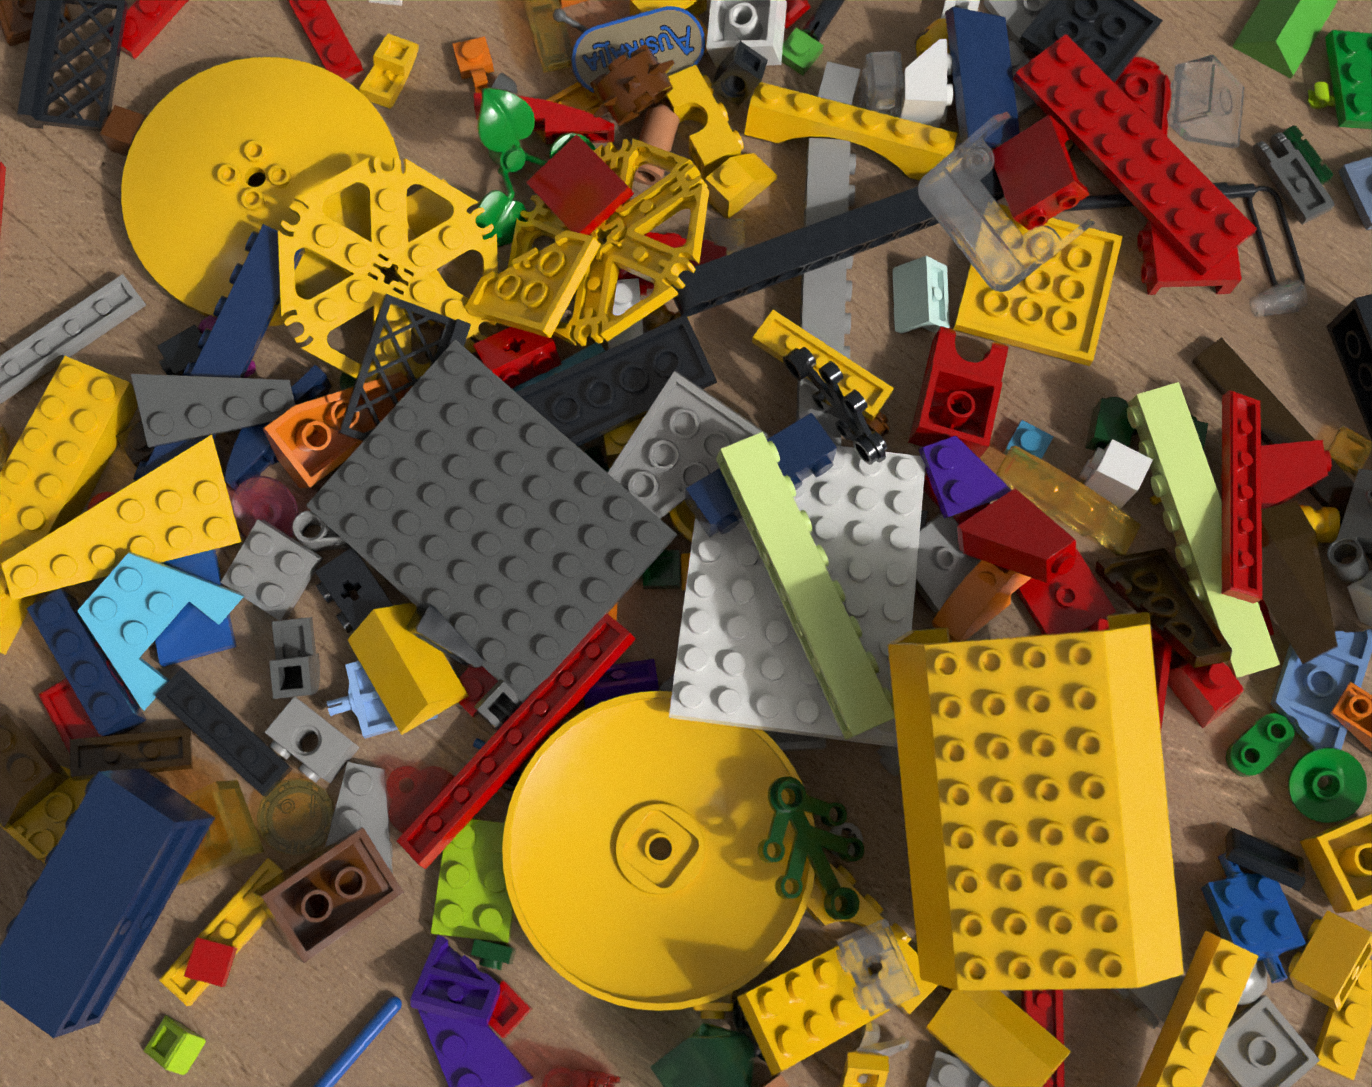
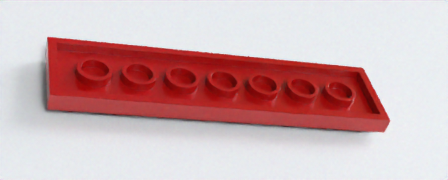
M1067 34L1015 72L1013 80L1047 115L1053 117L1065 128L1068 137L1202 276L1250 238L1257 230L1242 212Z

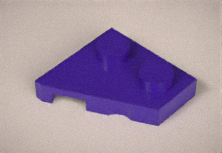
M957 436L933 443L918 450L925 464L927 475L944 519L997 500L1011 491V488Z
M437 935L410 998L411 1008L487 1028L500 995V984L487 973L480 972L476 964L466 955L461 957L449 947L448 940L444 936Z

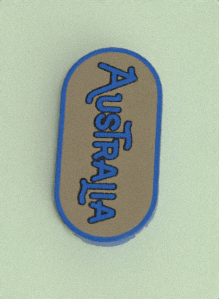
M675 6L661 7L597 25L586 30L578 38L571 57L572 71L578 83L595 94L590 83L604 73L609 74L608 65L622 55L630 59V55L635 50L646 44L659 63L674 60L675 64L667 72V75L670 76L699 63L705 48L703 29L695 16L687 10Z

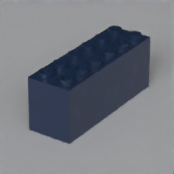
M142 768L99 771L88 782L85 788L86 795L78 809L67 819L65 824L66 831L58 845L48 853L44 870L38 880L27 890L25 895L26 902L19 914L11 920L6 928L7 935L0 946V1000L52 1038L100 1022L215 818Z

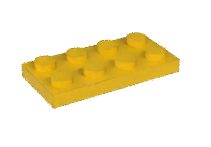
M855 937L737 997L772 1075L788 1069L890 1011Z

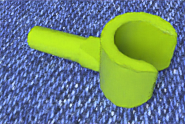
M1317 82L1314 84V90H1308V100L1311 108L1335 107V98L1329 95V85L1326 82Z

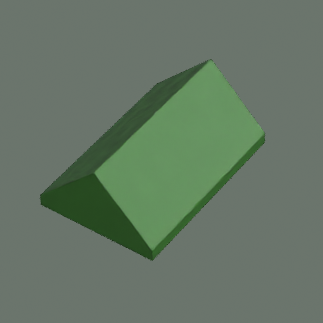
M1260 0L1232 48L1291 79L1338 1Z

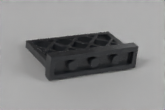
M36 0L17 112L28 127L43 129V125L101 132L102 122L110 115L128 8L126 0ZM66 3L81 5L85 10L84 13L70 23L64 17ZM105 8L117 9L115 19L104 27L95 17ZM92 19L100 30L83 41L75 30ZM72 32L80 44L63 55L58 49L59 41ZM106 37L111 43L110 51L98 59L90 50V47ZM84 51H87L95 62L78 73L70 64V61ZM67 65L75 76L58 87L53 81L54 73ZM101 68L106 75L105 83L92 91L84 80ZM79 83H82L90 94L75 105H72L64 94ZM59 97H62L70 107L59 116L47 115L49 105ZM96 101L101 107L99 121L83 119L79 112Z
M385 294L338 433L364 441L375 428L365 433L350 429L354 413L367 408L377 427L380 421L372 405L390 397L395 407L399 402L395 394L410 386H414L421 378H415L406 359L424 351L431 367L455 339L464 347L471 324L460 319H451ZM390 305L404 310L410 324L393 332L386 319ZM413 314H416L424 318L415 321ZM427 320L442 324L443 328L439 339L427 345L418 325ZM384 327L387 335L379 338ZM412 328L422 348L404 356L395 335ZM390 339L399 358L381 366L374 352L378 343ZM436 346L434 355H432L429 348ZM372 361L376 369L368 373ZM401 362L410 382L393 390L383 370ZM378 373L387 393L369 401L363 385L366 378ZM361 396L364 404L356 407L359 397Z

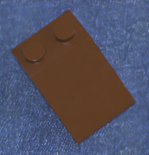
M360 827L286 869L255 890L253 894L292 955L305 963L401 895L403 890L365 829Z

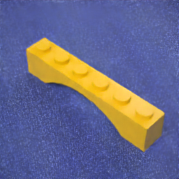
M760 82L754 89L749 104L744 135L774 143L802 137H830L850 141L883 155L898 166L909 178L927 183L946 176L957 137L956 132Z

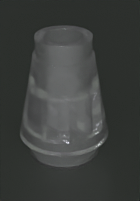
M1287 279L1250 298L1251 311L1256 318L1296 313L1300 311V308L1307 306L1308 303L1305 287L1299 279L1294 281Z

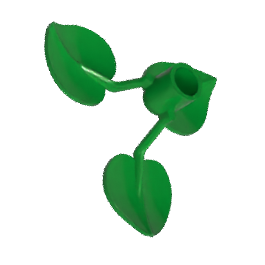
M483 88L477 126L478 135L482 144L489 149L490 159L500 166L498 174L503 179L507 195L499 190L488 192L477 206V208H483L484 212L476 217L475 222L480 228L493 224L494 229L482 237L483 240H486L497 233V247L513 242L517 219L527 222L520 214L522 210L526 211L524 204L518 200H513L515 193L508 177V172L520 170L524 166L525 161L542 167L548 161L529 155L520 147L519 140L527 138L534 129L535 118L529 104L519 96L506 90ZM566 133L553 142L549 151V157L551 159L576 135L592 150L596 148L583 135Z

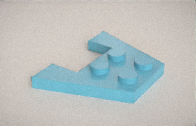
M129 552L77 612L142 710L145 711L156 698L155 695L170 681L141 658L149 646L188 602H191L220 625L245 595Z

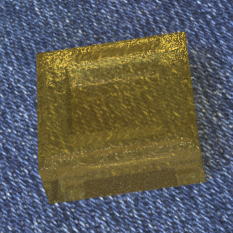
M1342 426L1337 431L1327 450H1329L1331 458L1341 469L1356 476L1358 470L1362 469L1372 451V442Z

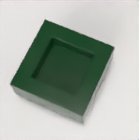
M663 550L643 573V589H680L679 550Z
M478 939L474 940L471 955L480 957L478 965L497 970L502 969L503 963L513 964L516 953L515 948Z

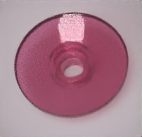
M256 476L239 485L233 495L231 506L237 528L245 539L258 519L265 520L291 538L293 537V522L299 515L294 496L284 484L271 477ZM269 505L272 507L274 514L270 512Z

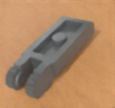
M1278 132L1271 136L1270 139L1271 147L1275 154L1264 141L1253 145L1252 152L1260 167L1265 168L1266 173L1300 224L1303 225L1331 211L1335 206L1334 201L1298 149L1295 150L1291 142L1287 140V136L1282 134V132Z

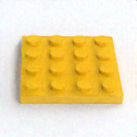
M987 201L953 330L1090 366L1094 361L1123 236L1055 218L1049 219L1041 227L1027 230L1012 218L1009 206Z

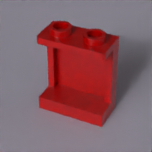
M1047 115L989 152L1012 218L1027 230L1043 226L1052 217L1064 210L1075 207L1079 201L1089 196L1088 189L1077 178L1066 149L1065 142L1069 140L1067 132L1050 115Z
M1149 220L1138 233L1137 247L1140 252L1143 251L1144 260L1141 267V280L1147 286L1148 295H1155L1162 287L1215 286L1216 294H1230L1242 280L1238 247L1202 276Z

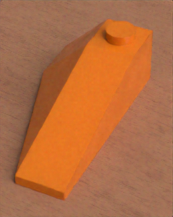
M403 372L386 376L393 390L409 382ZM381 378L364 383L363 385L369 401L387 393ZM410 386L396 393L395 395L398 401H400L413 386ZM353 387L292 406L263 428L277 460L299 488L312 487L346 461L363 442L338 433ZM361 396L359 397L356 407L364 404ZM387 397L373 404L372 407L381 422L394 408L390 397ZM364 408L354 413L349 428L365 433L376 426L367 408Z

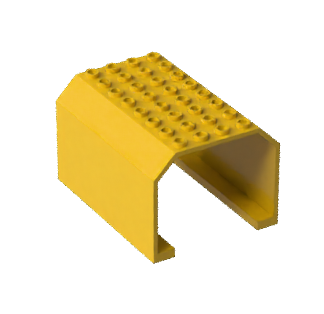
M1149 612L1108 615L1109 629L1101 631L950 642L949 629L937 628L911 630L888 644L921 980L956 991L1139 988L1183 974Z

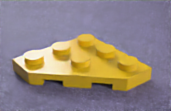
M566 230L555 236V243L539 251L535 247L511 261L512 266L499 274L492 271L481 277L464 308L471 315L551 338L601 244L593 236Z

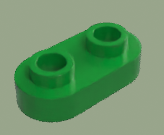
M1276 713L1265 715L1256 720L1227 749L1226 762L1231 771L1241 777H1251L1266 769L1293 742L1294 728L1291 722L1285 716ZM1272 726H1276L1280 730L1279 738L1272 735ZM1246 750H1249L1254 754L1253 763H1250L1246 760Z

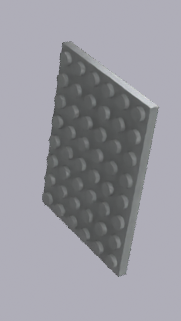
M456 339L306 504L312 512L417 607L421 603H430L435 606L483 659L481 665L498 681L502 679L518 695L517 698L522 703L553 673L604 615L608 614L677 536L670 527Z

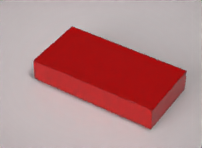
M67 678L38 694L69 754L70 739L102 736L97 732Z

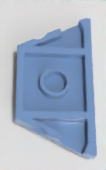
M1372 629L1346 633L1344 631H1335L1338 647L1305 664H1302L1291 644L1289 645L1270 704L1280 715L1285 716L1291 722L1294 730L1313 750L1324 747L1342 749L1347 729L1330 712L1350 682L1361 688L1372 653Z

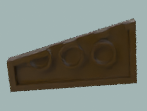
M1165 548L1098 560L1096 562L1095 572L1137 613L1149 612L1150 626L1193 668L1230 661L1232 648Z

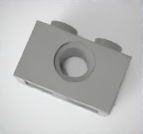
M293 697L265 731L273 739L269 746L285 759H288L291 755L299 759L302 765L298 769L316 783L320 778L331 783L360 748L296 697ZM310 734H317L319 740L317 747L311 752H304L302 742L305 737Z

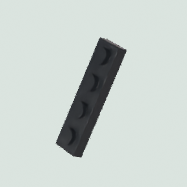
M181 668L155 695L262 796L267 797L293 769L185 669Z

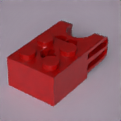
M941 326L931 344L908 443L925 447L957 436L980 459L988 449L1003 384L1002 377L1008 354V346L993 342L990 350L984 355L981 362H968L957 353L955 348L956 331Z

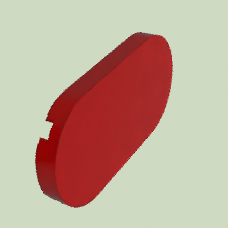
M1135 57L1116 80L1115 84L1167 136L1172 91L1170 79L1167 74L1164 76L1159 70L1160 66L1154 61Z

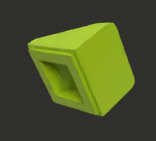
M165 1015L145 1047L144 1052L165 1070L185 1075L205 1045L206 1040L173 1018Z

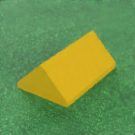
M413 603L373 609L348 639L350 646L401 735L468 697L467 692L444 653L407 631L406 626L417 609Z
M952 990L926 1027L927 1031L991 1087H1042L1071 1052L1000 990Z

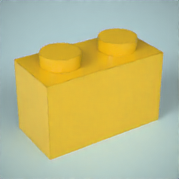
M1327 910L1322 920L1316 919L1311 925L1307 935V939L1310 941L1303 953L1298 951L1293 956L1288 972L1291 973L1289 977L1295 989L1339 1012L1372 955V932Z

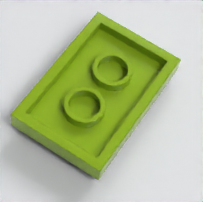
M471 819L443 850L431 934L510 942L514 911L507 892L503 871L502 845L505 823Z

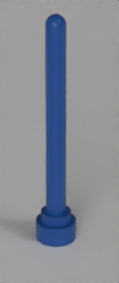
M392 996L382 1005L312 1087H333L401 1009L402 1001L399 997Z

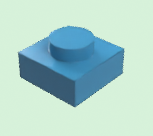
M1021 420L1003 454L1035 470L1054 436Z

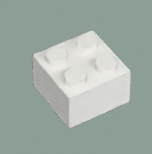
M711 0L706 49L715 67L720 65L739 41H742L768 60L766 66L781 65L786 0Z

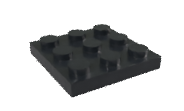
M1050 0L1023 32L1019 43L1036 55H1039L1067 34L1115 83L1158 30L1163 20L1134 0Z

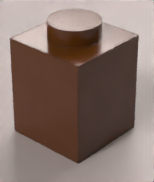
M114 105L110 115L102 122L100 135L112 152L127 156L135 135L147 116Z

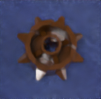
M646 44L635 50L630 55V59H627L625 55L615 59L608 65L609 74L604 73L590 83L602 103L601 107L594 114L595 118L609 114L618 126H622L640 116L639 112L652 103L656 105L673 90L667 72L675 64L674 60L659 63Z

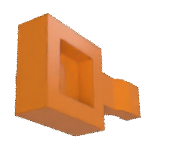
M485 36L452 44L461 78L472 77L476 93H482L483 88H489L486 74L494 72V67Z

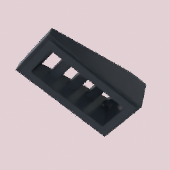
M421 603L417 607L406 626L408 632L465 667L477 668L481 666L483 659L435 606L430 603Z

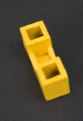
M693 65L668 76L673 90L661 100V103L672 109V112L678 116L679 123L685 120H695L704 126L701 131L689 136L688 153L700 171L702 179L705 180L709 174L732 156L741 155L744 145L738 131L731 130L724 105L721 102L717 103L714 99V91L711 88L710 79L707 75L702 76L697 65Z

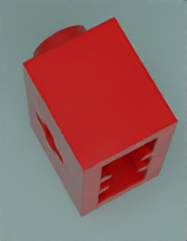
M514 327L504 329L473 344L479 361L511 389L562 365L552 337L548 338Z

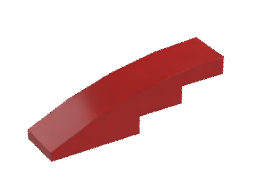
M474 93L476 119H478L480 113L482 93ZM519 96L529 104L534 113L535 124L533 131H545L546 144H553L557 138L566 133L581 134L592 143H614L615 128L612 122L600 117L595 118L593 114L544 99Z

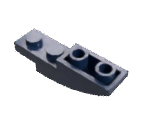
M316 365L291 387L295 405L329 394V389L332 385L326 374ZM268 424L241 429L233 446L224 480L238 495L242 491L249 490L255 486L260 480L261 473L271 464L274 465L279 462L263 430Z

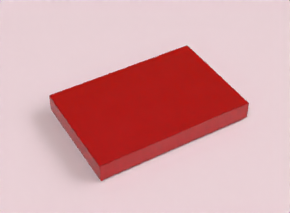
M578 135L574 136L526 182L570 231L589 236L604 220H607L616 212L615 210L621 204L623 205L634 195L628 185Z

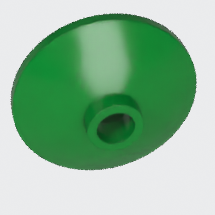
M1324 747L1306 753L1295 763L1289 775L1288 791L1294 806L1303 815L1314 821L1332 823L1346 819L1361 806L1367 792V778L1362 765L1351 754L1341 749ZM1328 776V784L1324 787H1318L1317 782L1319 778Z

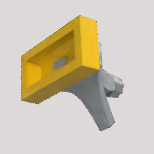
M871 1022L862 1026L861 1036L863 1040L857 1051L848 1052L839 1087H884L889 1073V1057L909 1046V1041L905 1036L878 1043L881 1037L878 1024Z

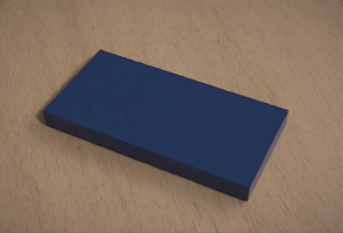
M951 7L945 11L949 50L952 57V75L960 143L996 149L1020 133L1006 17Z

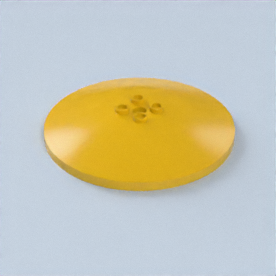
M254 57L230 61L202 71L181 83L168 93L144 120L129 149L123 170L121 204L125 227L135 253L156 282L173 298L188 308L207 317L210 315L214 316L213 313L222 295L228 297L233 287V284L229 283V279L237 263L243 265L249 252L245 251V246L253 231L259 233L264 224L272 229L279 230L289 237H293V233L284 231L280 224L282 220L290 225L298 224V215L289 210L291 204L301 206L304 211L308 210L302 203L294 201L295 198L368 157V166L371 173H374L372 162L375 157H380V166L384 171H391L393 169V158L399 157V153L388 126L377 109L359 90L338 75L316 65L289 58ZM401 164V169H400L399 172L403 174L402 164ZM260 172L266 175L265 182L258 187L248 185V180L252 174ZM354 183L323 202L322 209L327 217L370 241L368 188L365 185ZM305 248L295 270V290L300 298L312 299L352 274ZM378 254V257L382 258L383 260L385 259V257ZM279 303L269 326L284 325L283 323L288 317L296 315L295 311L287 312L280 317Z
M670 691L638 692L619 696L581 712L561 726L538 749L524 769L508 807L503 834V871L507 892L518 922L532 946L558 974L577 988L601 1000L640 1010L664 1011L699 1006L726 996L758 976L774 961L796 931L806 910L815 872L808 858H806L801 878L803 885L801 894L797 898L783 899L776 893L775 883L780 876L785 875L795 837V831L790 821L782 842L785 847L784 857L778 862L766 863L758 856V845L761 841L767 839L774 810L768 802L770 785L776 779L785 776L793 777L802 784L795 768L782 749L766 732L760 729L669 718L672 696ZM783 790L781 793L782 800L787 804L790 797L788 792ZM804 811L810 825L815 827L813 814ZM657 838H665L671 843V854L665 860H656L650 855V844ZM770 843L767 847V853L773 858L776 850L774 845ZM788 879L785 882V890L790 894L793 890V884Z

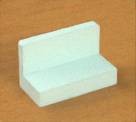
M924 256L894 267L895 331L902 334L923 327L937 333L941 326L950 328L947 266L928 256Z

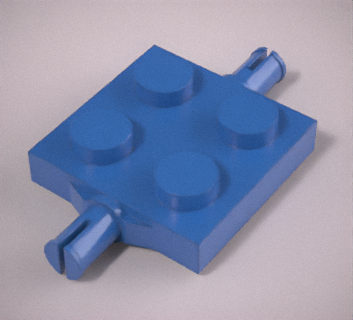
M1226 853L1218 856V860H1220L1227 878L1225 880L1209 882L1201 888L1221 937L1258 955L1257 961H1263L1271 983H1278L1288 979L1278 956L1283 952L1299 949L1306 942L1279 882L1258 873H1242L1238 864L1226 860Z

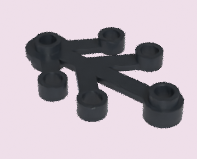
M806 347L801 349L794 348L783 356L786 368L795 379L801 381L807 376L819 391L812 395L815 404L822 412H828L839 419L835 422L837 430L846 440L850 439L853 441V446L863 461L872 465L876 461L881 463L885 460L886 453L884 450L887 449V445L878 432L870 431L862 414V411L868 408L867 402L855 389L846 396H843L838 383L844 377L838 366L834 362L829 361L819 368L820 377L813 369L816 365V360Z

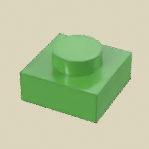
M796 27L783 43L781 62L803 76L822 54L824 45Z

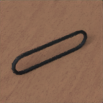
M1267 186L1255 187V193L1259 191L1269 192L1276 201L1300 281L1299 285L1292 290L1284 289L1277 283L1253 206V197H1248L1247 205L1253 225L1257 228L1256 235L1271 283L1278 292L1285 295H1293L1303 288L1305 276L1281 199L1273 188Z

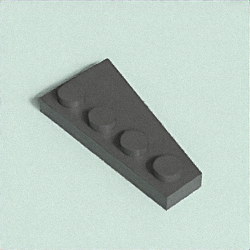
M131 374L149 448L268 424L286 410L295 406L290 380Z

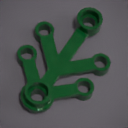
M785 776L776 779L768 790V802L774 810L767 839L760 842L757 850L758 856L763 862L774 863L780 861L785 854V847L782 842L790 821L795 831V837L785 875L780 876L775 883L776 893L783 899L797 898L801 894L803 889L801 878L806 858H808L826 894L824 908L827 914L836 920L853 918L859 910L858 895L851 888L840 886L821 847L837 852L843 861L853 862L863 857L864 845L858 838H844L811 826L804 813L805 811L818 815L826 826L833 827L840 826L846 821V808L839 802L828 803L807 795L804 786L793 777ZM783 790H786L790 797L787 804L782 800L781 793ZM831 808L837 811L836 821L830 818ZM770 843L774 845L776 850L773 858L767 853V847ZM849 843L853 844L855 848V853L852 857L847 852ZM788 879L793 884V890L790 894L785 890V882ZM836 897H839L842 902L839 911L835 908Z

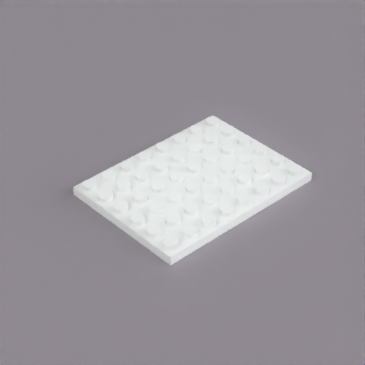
M836 446L837 451L833 466L819 477H815L812 474L804 479L802 485L796 490V496L793 498L799 511L804 510L811 521L812 531L810 534L815 545H821L827 555L829 566L826 568L832 581L837 580L843 589L845 602L842 603L848 616H854L859 623L862 631V637L859 639L865 652L870 651L877 662L879 673L876 675L882 688H888L893 696L888 644L912 630L925 464L921 456L885 452V460L881 463L876 461L869 465L858 455L855 448ZM695 517L669 718L845 740L743 517L739 519L740 523L730 532L723 535L718 532L710 538ZM895 718L845 741L898 747Z

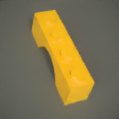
M830 864L840 886L851 888L858 895L860 905L857 914L848 920L831 918L825 911L824 899L826 894L817 877L813 882L806 911L821 927L833 922L844 921L857 924L866 929L876 940L881 952L882 968L877 981L879 988L904 1014L910 1015L938 985L920 979L918 954L908 945L912 939L897 923L890 926L880 915L884 911L880 904L869 894L863 897L853 887L856 883L853 876L841 865L836 869ZM836 897L835 908L839 911L842 902L839 897Z

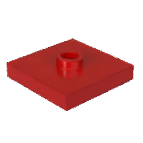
M1077 549L1076 564L1068 573L1058 575L1048 583L1031 578L1016 590L1042 635L1082 632L1099 618L1105 619L1108 615H1113L1116 612Z

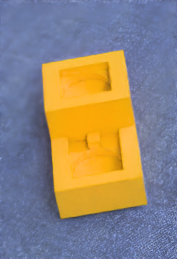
M387 33L373 55L374 66L363 81L359 91L370 102L391 109L410 74L419 50V44Z

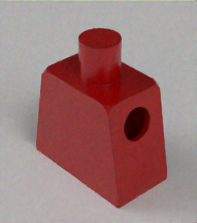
M1181 655L1170 662L1168 686L1202 728L1232 707L1244 691L1243 686L1232 674L1231 669L1223 662L1193 668Z

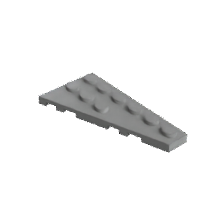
M674 371L615 460L608 474L661 519L685 500V490L687 487L720 468L716 461L720 449L763 432L765 438L769 435L689 379Z

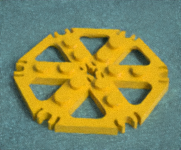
M633 138L632 144L628 139H623L622 147L619 151L612 142H608L605 147L601 145L593 150L631 190L635 172L642 165L649 164L670 172V174L631 200L630 197L615 210L616 212L607 220H604L591 233L590 236L595 237L601 245L577 288L573 317L569 323L559 321L553 335L575 346L576 341L581 346H585L587 336L590 333L591 337L598 344L602 343L604 339L608 342L677 296L679 293L673 286L677 289L685 287V284L678 276L686 270L692 273L695 272L696 269L689 260L696 261L698 264L700 262L709 197L708 186L700 176V171L690 159ZM532 195L530 198L536 205L535 209L531 212L522 210L520 213L527 222L520 221L519 219L516 221L508 268L512 266L511 261L531 250L533 242L538 237L545 235L555 239V236L569 230L537 195ZM684 209L691 211L687 241L683 247L673 248L644 236L679 211ZM604 237L607 239L605 244H603L602 240ZM619 269L654 283V290L651 295L627 309L623 314L613 315Z
M368 157L295 198L294 201L302 203L308 210L304 211L301 206L291 204L289 210L298 215L299 222L296 225H290L282 220L280 227L287 233H293V237L286 236L279 230L277 231L280 317L287 312L295 311L296 315L288 317L283 324L285 327L294 322L302 325L303 333L294 339L295 343H301L308 337L313 339L307 346L300 348L303 351L356 379L361 364L332 349L328 345L327 336L331 330L371 307L374 327L385 294L451 319H460L470 323L471 326L464 347L471 354L475 352L473 346L475 343L470 337L472 336L478 342L487 338L479 332L478 327L480 323L484 322L492 327L496 325L497 322L471 315L464 308L469 298L427 275L469 250H475L482 256L483 276L492 271L498 274L497 233L486 240H483L482 237L490 233L494 226L490 224L485 228H480L476 225V217L484 212L483 208H477L470 214L467 212L470 206L479 203L406 158L403 160L405 166L404 174L400 173L401 161L399 157L393 158V169L388 172L381 168L380 157H375L372 162L374 173H371L369 170ZM354 183L365 185L368 188L370 241L327 217L322 209L323 202ZM418 184L448 201L453 208V214L447 221L408 243L407 190L411 185ZM306 248L352 275L312 299H302L295 290L294 255L297 250ZM378 254H380V255H382L383 257L387 258V261H385V260H383L382 258L378 257ZM374 264L384 269L390 268L391 265L397 268L395 274L407 285L400 281H391L389 284L384 283V274L372 265ZM406 269L407 271L413 273V276L409 275L403 270ZM367 274H370L371 276H373V277H375V278H377V279L375 280V279L371 278L370 276H368ZM393 289H396V290H398L399 292H401V293H403V294L401 295V294H399L398 292L394 291ZM390 305L386 319L392 331L394 332L409 325L410 322L404 310ZM384 327L379 338L387 335ZM410 328L395 335L404 356L411 353ZM390 339L377 344L374 353L381 366L399 358ZM412 357L406 359L416 379L423 376L430 367L429 362L427 364H418ZM373 362L370 364L368 373L376 369ZM401 362L383 370L386 376L398 372H403L405 377L407 375ZM376 373L366 378L364 383L376 380V376L379 374Z

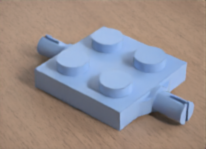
M360 661L345 664L349 679L348 696L327 701L330 716L352 710L358 717L362 736L365 739L397 730V726ZM438 714L430 718L429 720L438 718Z

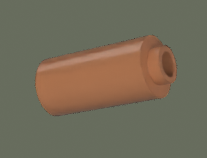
M664 105L648 109L638 140L671 152L679 125L678 116L672 112L670 107ZM645 164L636 170L634 180L653 186L663 179L665 170Z

